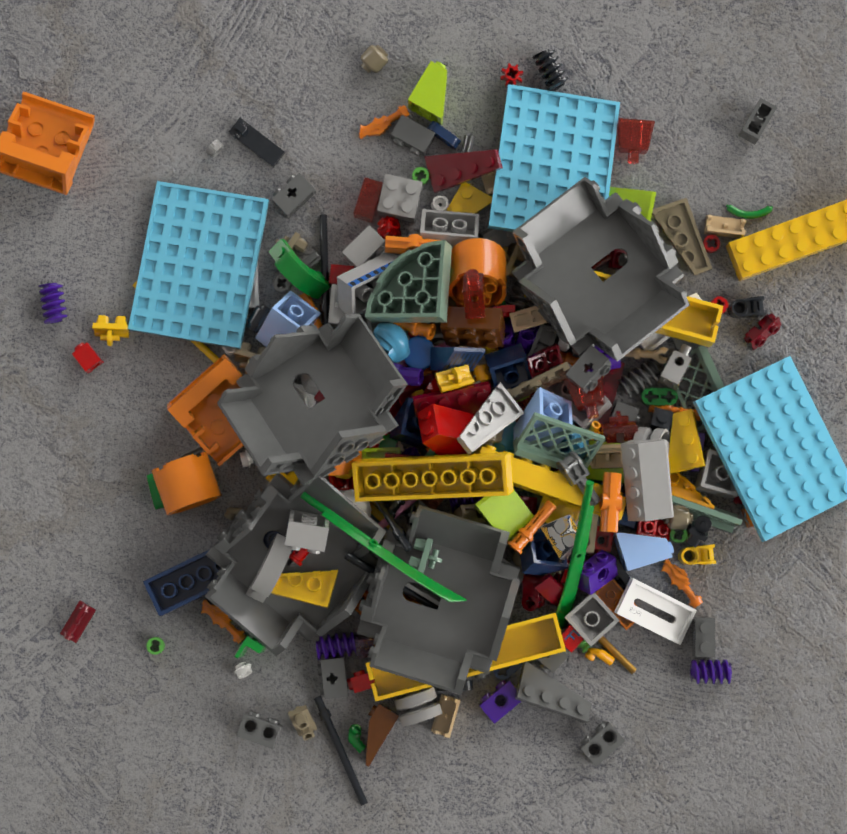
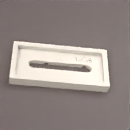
M630 577L614 613L681 645L697 610ZM638 598L674 616L675 621L669 623L635 606L634 600Z

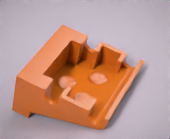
M23 91L21 104H16L8 120L7 131H2L0 135V173L67 195L73 184L72 179L93 129L95 115Z
M225 354L167 404V410L189 431L195 441L217 462L219 467L243 446L217 404L225 390L240 388L236 381L243 376Z

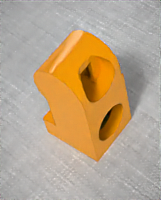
M487 364L476 366L470 372L474 382L479 380L481 382L489 381L490 385H492Z

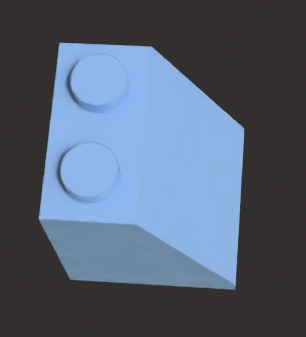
M290 290L272 307L255 339L267 347L274 335L296 333L300 326L314 325L321 313Z
M539 387L525 408L524 414L520 416L513 428L514 440L516 437H520L534 412L573 425L572 402ZM537 420L534 427L544 426L545 422ZM556 427L552 428L551 431L552 434L562 432L563 429ZM548 430L537 433L539 438L550 435ZM535 434L525 438L528 441L537 440ZM566 436L555 439L556 443L559 444ZM552 440L542 443L545 447L554 446Z
M621 532L613 535L618 555L625 571L672 558L671 553H674L671 541L668 542L666 538Z

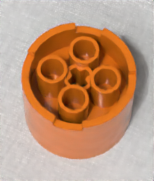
M473 238L461 241L452 248L449 297L456 302V306L487 308L493 305L499 306L506 297V253L496 242L483 238Z
M202 452L199 457L192 454L166 463L161 470L158 467L151 471L166 515L181 513L222 497L207 452Z

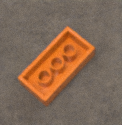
M612 579L595 593L614 613L624 590ZM614 613L625 630L634 624V622Z

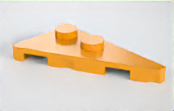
M680 472L670 474L673 496L714 510L715 506L706 496L703 497L696 490V487L686 477H683Z

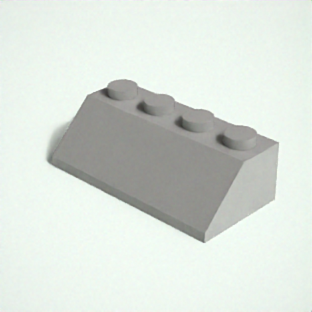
M667 439L630 440L622 443L621 452L628 521H652L674 517Z

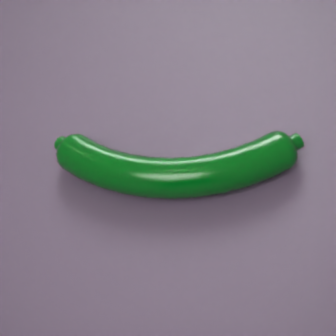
M726 205L728 212L745 219H756L766 216L773 209V206H766L757 211H743L733 205Z

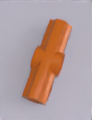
M411 234L408 237L386 236L385 253L403 254L408 250L420 247L422 244L441 240L423 239L419 234Z
M604 472L603 490L600 494L599 509L601 511L600 531L618 533L619 512L622 509V495L620 494L621 473Z

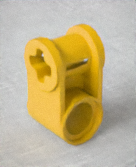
M715 544L699 545L696 548H682L678 553V560L684 565L717 564L716 560H714L713 551ZM686 551L692 553V559L689 562L684 559Z

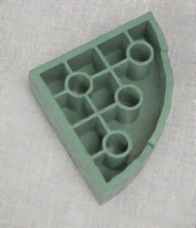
M446 240L432 241L422 244L413 250H408L396 258L378 278L377 285L367 302L365 318L372 323L447 322L452 246Z

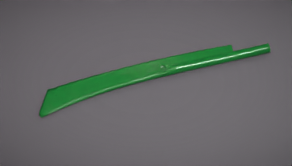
M591 480L586 481L569 569L556 611L560 630L568 624L564 617L573 608L585 560L594 506L590 505L594 482Z
M303 492L301 495V499L320 511L322 516L433 593L448 602L467 601L466 598L447 589L378 544V541L371 539L308 493Z

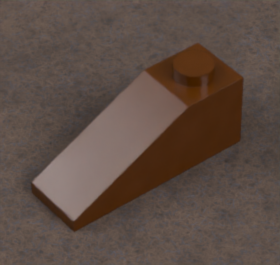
M381 703L378 706L373 705L368 714L371 716L368 727L365 764L368 767L399 717V714Z

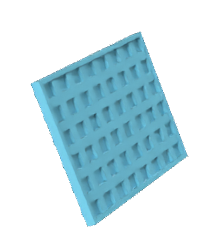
M508 84L499 144V156L503 168L495 173L488 228L513 232L584 177L597 182L600 187V195L606 200L609 197L620 102Z
M157 181L128 330L241 349L269 200Z
M790 356L693 402L762 542L847 500V468Z

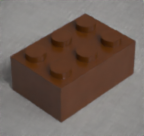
M448 306L447 322H441L440 326L446 345L451 347L503 348L506 326L501 308Z

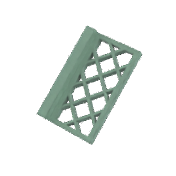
M699 346L690 353V355L697 353L699 363L697 367L689 365L690 368L696 369L692 380L683 377L684 380L691 382L687 393L679 390V388L676 391L685 409H687L686 400L688 396L700 399L706 388L715 392L725 387L706 346ZM700 364H702L704 370L699 369ZM697 371L706 373L707 380L705 385L694 381ZM708 381L710 382L712 388L707 386ZM693 383L704 387L700 398L689 394ZM681 393L686 395L685 399H683ZM705 426L698 427V431L705 429Z
M534 412L520 437H516L513 441L514 454L558 469L556 462L558 460L562 461L570 453L560 452L559 449L570 446L571 451L576 452L578 455L587 452L588 456L586 459H581L587 469L605 441V436ZM537 420L545 422L544 426L534 427ZM560 427L563 431L552 434L551 429ZM548 430L549 436L539 438L537 433ZM577 433L581 437L570 440L568 435ZM534 434L537 439L534 441L525 440L527 436ZM566 436V442L556 443L555 439ZM551 440L554 444V446L545 447L542 445V443ZM587 440H597L593 445L587 446L586 444ZM583 442L585 447L574 450L572 445Z
M672 495L673 504L688 508L693 513L694 521L701 515L708 516L712 522L711 527L728 533H732L734 527L740 526L742 523V519L737 518V514L714 507L713 510Z

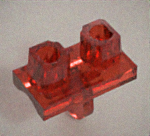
M616 411V417H609V423L601 424V431L605 436L606 443L617 442L616 433H623L624 441H630L634 439L635 432L638 431V425H636L635 421H629L628 416H621V412Z

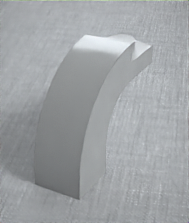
M278 533L276 534L257 575L248 587L245 595L262 603L269 597L292 551L285 545L286 537Z

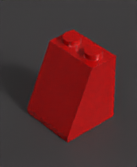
M431 404L417 412L422 443L438 455L468 454L457 438L474 417V414L436 404Z

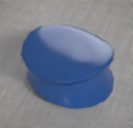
M415 336L408 340L410 354L404 360L408 367L420 368L424 371L430 367L431 347L434 346L430 340H426V337Z

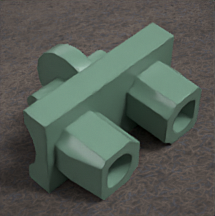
M416 538L413 549L422 551L423 555L421 559L411 556L409 561L410 566L423 574L428 560H430L428 568L434 569L435 564L442 563L443 560L438 558L440 550L434 549L432 556L429 555L433 544V539L430 538L427 540Z

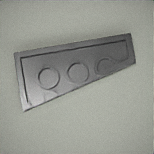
M523 662L515 694L516 700L583 723L588 722L592 707L591 702L530 663Z

